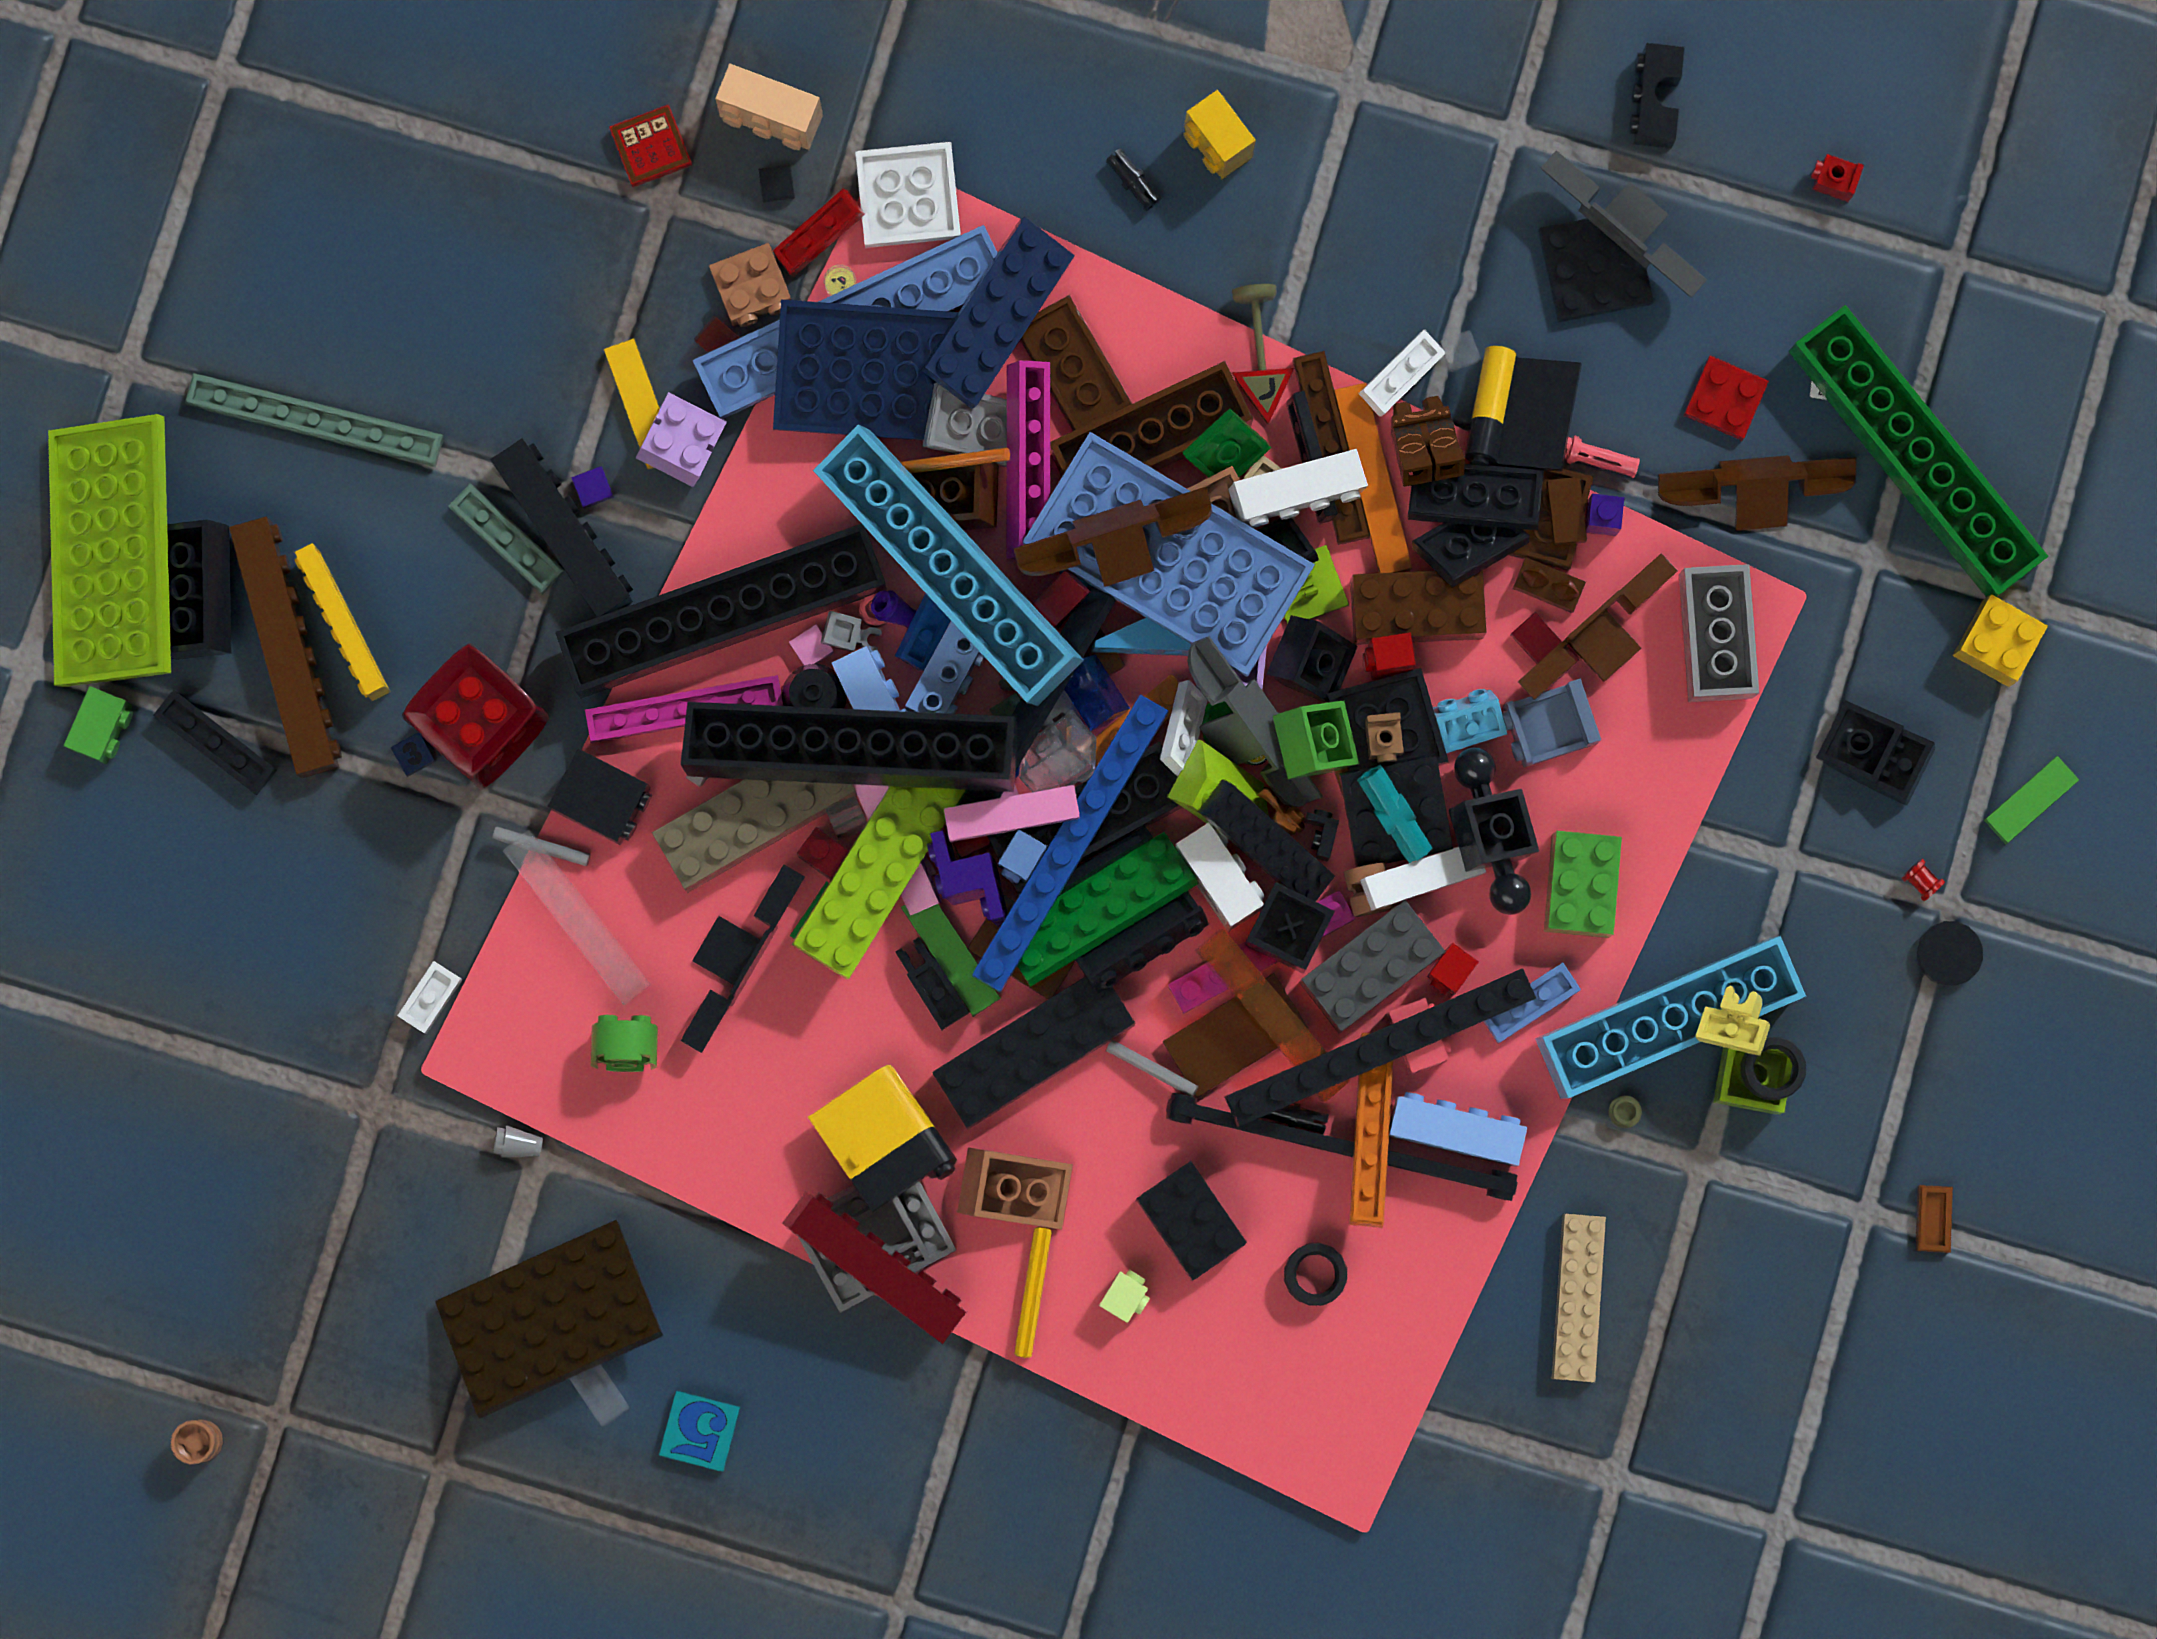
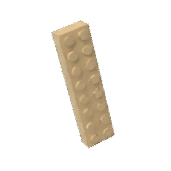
M1562 1214L1551 1379L1595 1382L1606 1217Z

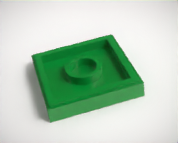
M1229 408L1182 453L1186 459L1208 478L1233 466L1238 477H1241L1271 447L1265 439Z

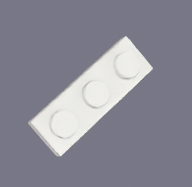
M1424 329L1358 394L1381 417L1446 352Z
M1190 680L1178 684L1160 760L1177 777L1181 770L1184 769V765L1198 741L1201 730L1199 727L1202 724L1208 701L1204 694Z

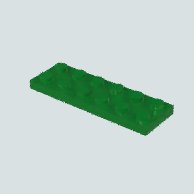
M1163 832L1060 895L1017 967L1031 987L1199 883L1166 833Z

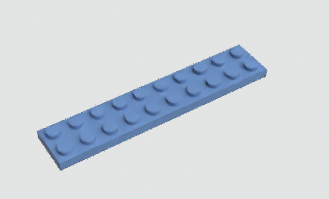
M982 225L819 302L954 312L963 307L998 252L985 226ZM780 320L693 360L720 419L729 417L775 395Z

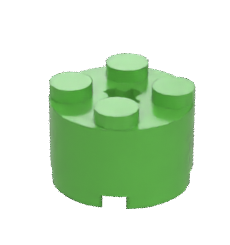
M615 1015L598 1016V1023L592 1025L591 1066L598 1069V1063L606 1064V1071L640 1072L644 1071V1065L650 1064L651 1070L657 1067L658 1026L651 1023V1017L644 1015L632 1016L631 1020H618V1017Z

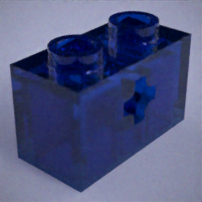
M1096 654L1083 658V661L1077 666L1064 688L1090 731L1107 726L1131 709Z

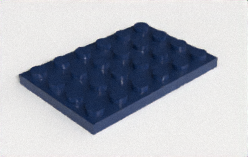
M781 299L773 430L848 435L859 424L871 430L879 438L924 441L934 383L937 382L921 371V369L959 312Z

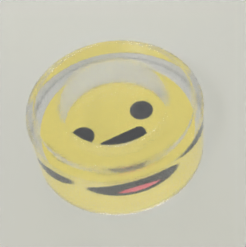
M834 265L824 275V286L831 296L856 284L854 272L845 265Z

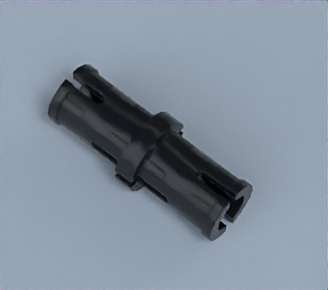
M1118 149L1115 151L1117 159L1111 154L1106 160L1107 164L1123 181L1122 186L1125 190H1130L1143 206V209L1145 211L1151 209L1152 203L1146 195L1154 205L1161 200L1160 195L1144 178L1145 173L1142 169L1138 170L1126 156L1123 149Z
M1294 1103V1105H1288L1260 1118L1287 1123L1288 1127L1295 1128V1126L1324 1135L1326 1126L1314 1123L1313 1120L1327 1123L1329 1114L1301 1108V1104Z

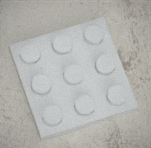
M951 142L855 151L861 209L865 213L862 217L865 248L950 240L961 236Z

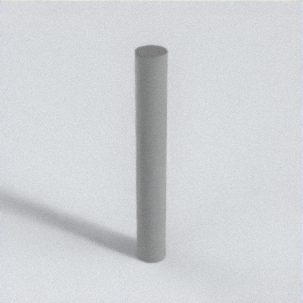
M497 826L493 833L492 839L587 866L590 859L589 853Z
M1114 1040L1110 1041L1106 1049L1107 1052L1188 1096L1193 1097L1198 1089L1196 1084Z

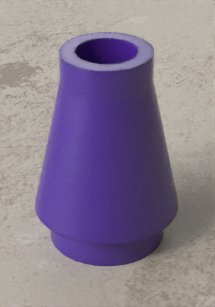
M891 590L878 592L871 603V611L876 619L903 625L907 628L916 613V610L912 609L901 597Z

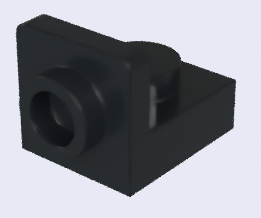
M1314 809L1313 814H1306L1304 822L1323 828L1322 831H1315L1311 849L1317 850L1316 859L1328 862L1339 820L1332 819L1333 814L1330 812Z

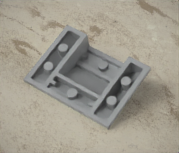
M920 1181L874 1213L854 1185L828 1198V1200L834 1203V1206L831 1208L833 1212L840 1217L846 1212L860 1223L857 1227L858 1231L865 1236L871 1231L885 1242L882 1249L890 1255L895 1250L911 1261L908 1268L914 1273L956 1251ZM798 1236L840 1313L875 1294Z

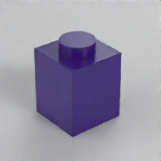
M1592 493L1587 501L1586 533L1617 536L1622 527L1625 497Z

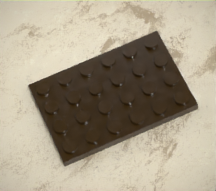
M617 1220L435 1301L473 1407L479 1418H483L664 1336Z

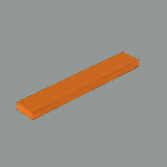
M1366 383L1335 389L1349 451L1357 449L1368 484L1365 490L1360 493L1378 572L1395 573L1411 570L1412 565L1373 410L1358 394L1366 386Z
M1362 1033L1361 1038L1371 1033ZM1393 1060L1358 1075L1349 1225L1382 1228L1384 1225Z

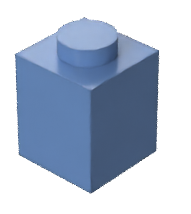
M1018 829L998 862V867L1003 869L1001 875L1016 884L1020 880L1027 883L1045 854L1047 846Z

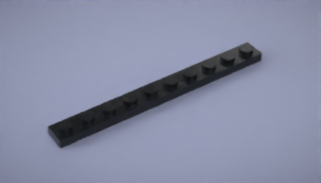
M1522 968L1224 1097L1235 1123L1239 1127L1534 1000L1536 996Z

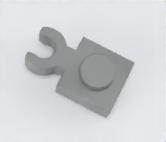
M829 611L821 643L850 652L855 650L856 644H859L860 648L870 646L871 650L874 651L878 650V647L869 645L867 638L870 634L880 636L882 631L875 627L864 630L860 629L862 619Z

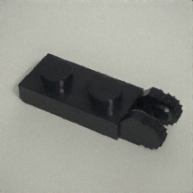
M918 937L913 940L914 947L926 963L915 969L906 951L900 948L896 951V954L907 970L908 978L940 1029L944 1030L968 1015L969 1011L935 957H931Z

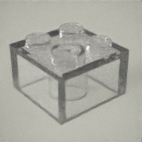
M1071 711L1037 734L1020 763L1019 778L1031 792L1070 786L1077 782L1088 780L1093 775L1096 767V736Z

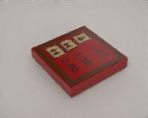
M669 104L609 127L632 188L692 166Z

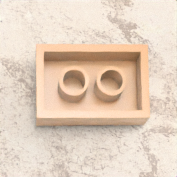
M729 64L715 98L720 117L723 118V122L736 128H740L741 125L753 129L752 132L765 139H770L771 136L783 140L782 144L794 150H800L801 147L807 150L810 149L823 117L820 97L733 64Z

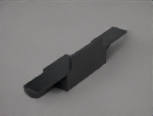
M785 865L782 866L754 914L756 919L770 926L768 930L766 929L761 940L718 916L695 955L693 962L734 986L730 991L731 994L728 999L710 989L680 1041L701 1053L704 1051L729 1006H733L772 940L778 929V922L805 876Z

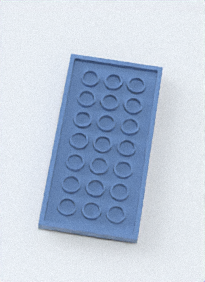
M1089 432L1023 540V545L1075 529L1072 521L1140 499L1143 505L1147 506L1190 492V490ZM1212 503V514L1208 520L1199 526L1162 538L1155 522L1142 526L1154 571L1104 587L1092 543L1076 547L1081 564L1068 568L1075 576L1095 588L1112 595L1117 601L1191 645L1195 641L1210 636L1232 669L1245 677L1249 676L1315 564Z

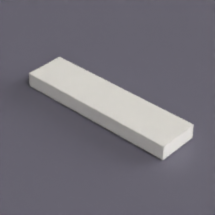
M1459 847L1365 877L1360 881L1371 911L1482 875L1486 873V870L1483 868L1466 872Z

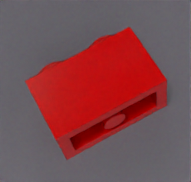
M1411 632L1371 639L1362 657L1365 673L1371 672L1372 680L1390 677L1414 669L1416 662Z

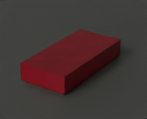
M1536 612L1510 634L1536 664L1562 642ZM1566 646L1564 649L1578 662L1579 659Z

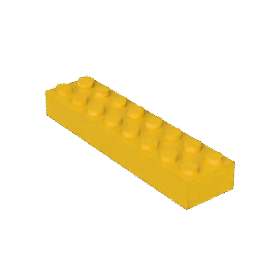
M311 543L295 551L297 558L294 561L299 570L306 574L303 579L308 588L310 587L311 591L315 592L312 594L313 599L320 609L323 608L324 611L321 612L322 617L329 626H332L333 629L330 632L334 640L341 644L342 647L339 650L343 658L350 662L351 665L348 668L352 676L359 680L360 683L357 686L361 694L365 698L369 697L374 701L390 693L320 550Z

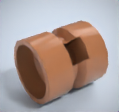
M1385 863L1365 865L1344 872L1347 890L1354 894L1350 898L1353 917L1372 915L1395 908L1394 904L1371 911L1360 881L1365 877L1386 871Z
M207 1420L184 1422L176 1428L171 1439V1447L175 1456L180 1461L188 1464L209 1462L218 1455L223 1444L220 1429L214 1423Z

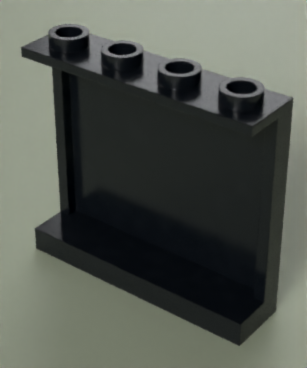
M1143 826L1076 867L1060 895L1153 839L1147 827ZM1186 891L1075 959V961L1098 994L1104 989L1114 987L1120 979L1130 973L1143 969L1148 962L1159 955L1169 953L1177 944L1185 939L1198 935L1203 928L1210 924L1202 907L1198 906L1190 893Z

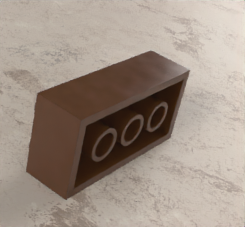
M1483 570L1453 588L1436 571L1352 575L1350 591L1353 644L1355 645L1369 644L1372 638L1410 632L1412 642L1483 639L1487 633Z

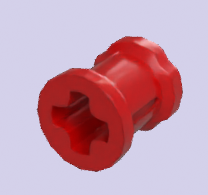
M1922 858L1901 879L1904 882L1909 881L1921 894V899L1926 901L1945 881L1942 878L1938 879L1925 866L1926 861Z

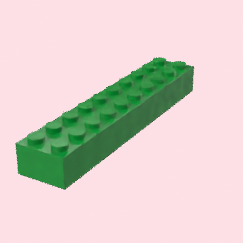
M1846 305L1792 346L1789 350L1791 356L1986 598L1991 594L1997 597L2049 557Z

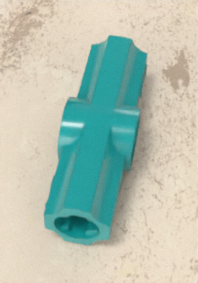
M1379 765L1363 773L1357 781L1375 808L1373 810L1387 834L1392 835L1404 858L1411 863L1426 856L1433 848L1415 821L1416 816L1403 795L1397 792L1386 771Z

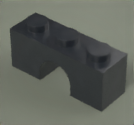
M1646 43L1643 52L1637 53L1635 72H1640L1639 84H1634L1632 103H1637L1636 115H1631L1629 133L1634 134L1635 145L1672 148L1675 143L1679 109L1661 105L1656 99L1655 90L1661 86H1678L1682 79L1685 47Z

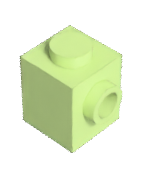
M1128 1270L1126 1275L1120 1271L1099 1306L1128 1323L1134 1312L1139 1315L1141 1314L1150 1299L1145 1295L1148 1288L1143 1286L1145 1279L1131 1270Z

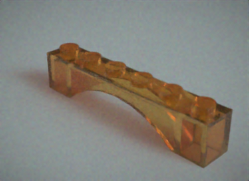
M1224 929L1216 931L1194 950L1214 975L1263 1028L1292 1067L1327 1053ZM1350 1079L1318 1092L1315 1096L1320 1101L1327 1102L1346 1086Z

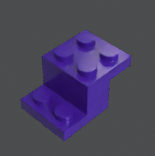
M943 830L930 833L932 842L927 843L931 862H934L935 867H938L939 874L934 875L938 894H941L942 898H946L952 905L980 899L984 917H987L988 921H992L998 928L1001 927L1008 915L997 863L989 853L956 861L952 842L949 841L948 835Z

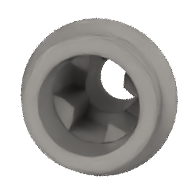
M507 1125L505 1128L497 1127L493 1153L501 1154V1158L540 1157L543 1137H538Z

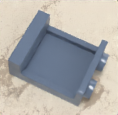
M1581 678L1570 681L1565 686L1546 691L1535 700L1530 696L1515 702H1506L1503 706L1504 711L1502 715L1506 730H1511L1515 741L1511 743V749L1515 760L1521 761L1523 768L1596 745L1601 741Z

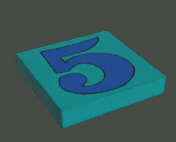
M676 1390L659 1455L724 1472L741 1407Z

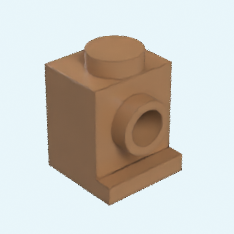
M1400 713L1369 715L1366 717L1365 728L1369 759H1377V763L1382 764L1396 762L1397 757L1402 756L1404 750ZM1383 732L1389 733L1392 738L1391 742L1383 743L1380 740V734Z

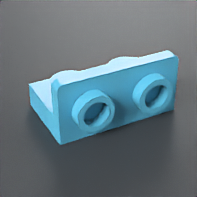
M1474 690L1468 694V697L1458 700L1446 699L1440 701L1436 707H1433L1446 753L1507 734L1499 699L1492 690Z

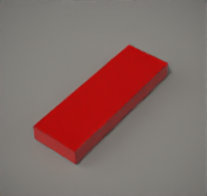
M843 188L772 251L791 276H796L861 219L865 213L848 190Z

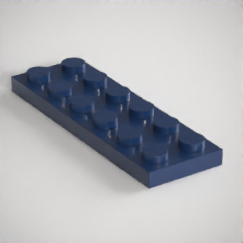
M1026 217L1021 218L921 371L971 409L975 408L1075 255Z

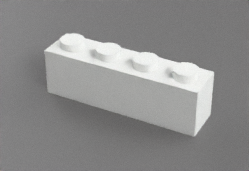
M1357 449L1233 482L1228 491L1237 519L1255 528L1269 523L1268 518L1280 515L1281 520L1299 515V510L1311 507L1312 511H1317L1329 507L1330 501L1341 499L1342 503L1356 500L1361 497L1360 493L1365 490L1368 484Z

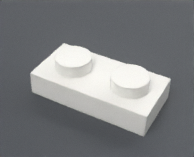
M433 961L397 1016L427 1034L463 979Z

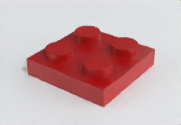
M1710 355L1684 412V416L1742 441L1745 438L1769 380Z

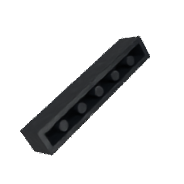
M521 438L491 458V462L596 617L625 608L633 602L629 595L633 591L631 585L623 574L617 578L611 569L615 562L605 548L601 551L598 550L593 542L598 537L588 522L581 525L575 516L579 509L569 495L565 498L562 497L557 489L562 484L552 469L545 472L539 463L544 458L535 444L532 443L528 446L524 439Z

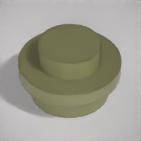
M1630 1096L1615 1098L1608 1109L1611 1122L1615 1126L1624 1129L1635 1126L1642 1114L1640 1104Z

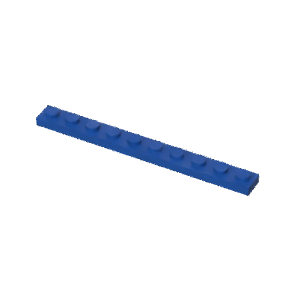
M1139 695L1077 799L1080 819L1063 822L974 970L972 977L996 991L1002 992L1168 715L1169 710L1143 695Z

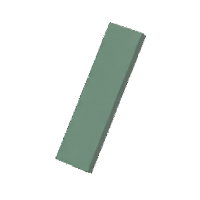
M471 483L448 506L542 595L565 572Z

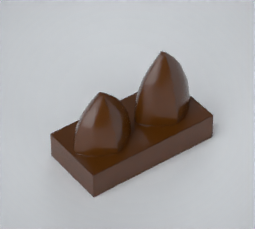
M1526 557L1513 589L1573 613L1586 582Z

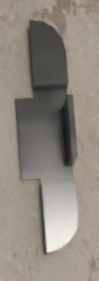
M1557 150L1543 164L1541 170L1581 203L1578 211L1645 269L1652 264L1690 298L1707 281L1704 276L1664 242L1652 256L1646 252L1648 247L1643 243L1669 214L1633 183L1629 182L1604 210L1595 202L1592 205L1590 204L1600 187Z
M1210 636L1193 642L1188 650L1187 660L1192 678L1211 706L1226 701L1233 711L1230 714L1201 724L1199 727L1214 749L1236 765L1264 755L1269 763L1260 774L1276 797L1287 806L1301 807L1308 802L1322 798L1323 795L1309 776L1294 779L1287 778L1273 720V715L1279 713L1255 679L1244 686Z

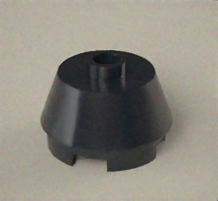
M808 664L799 667L788 676L782 689L783 706L844 709L847 695L836 672L821 664Z

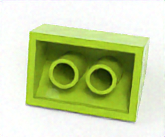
M1198 739L1168 798L1206 824L1210 823L1198 813V810L1220 781L1224 779L1236 786L1269 816L1267 801L1258 796V793L1264 788V783Z

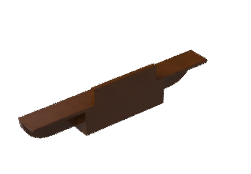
M1786 455L1719 461L1720 469L1658 474V496L1663 501L1678 506L1721 504V486L1736 485V531L1786 527L1788 524L1789 480H1798L1804 496L1835 494L1847 491L1856 484V457L1792 462L1790 456Z
M1207 486L1144 506L1140 499L1072 521L1075 529L1013 548L1018 568L1023 574L1029 576H1043L1080 565L1076 547L1092 543L1104 587L1153 572L1154 568L1142 526L1155 522L1162 538L1201 525L1212 514V505Z
M1661 553L1570 633L1564 641L1524 675L1518 683L1533 700L1537 699L1576 663L1564 649L1568 644L1597 676L1605 682L1641 649L1607 609L1617 601L1631 615L1678 570Z

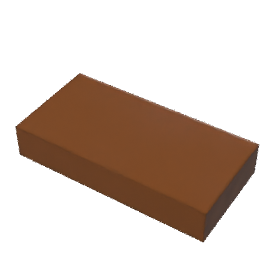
M1918 1185L1916 1251L1951 1253L1953 1187Z

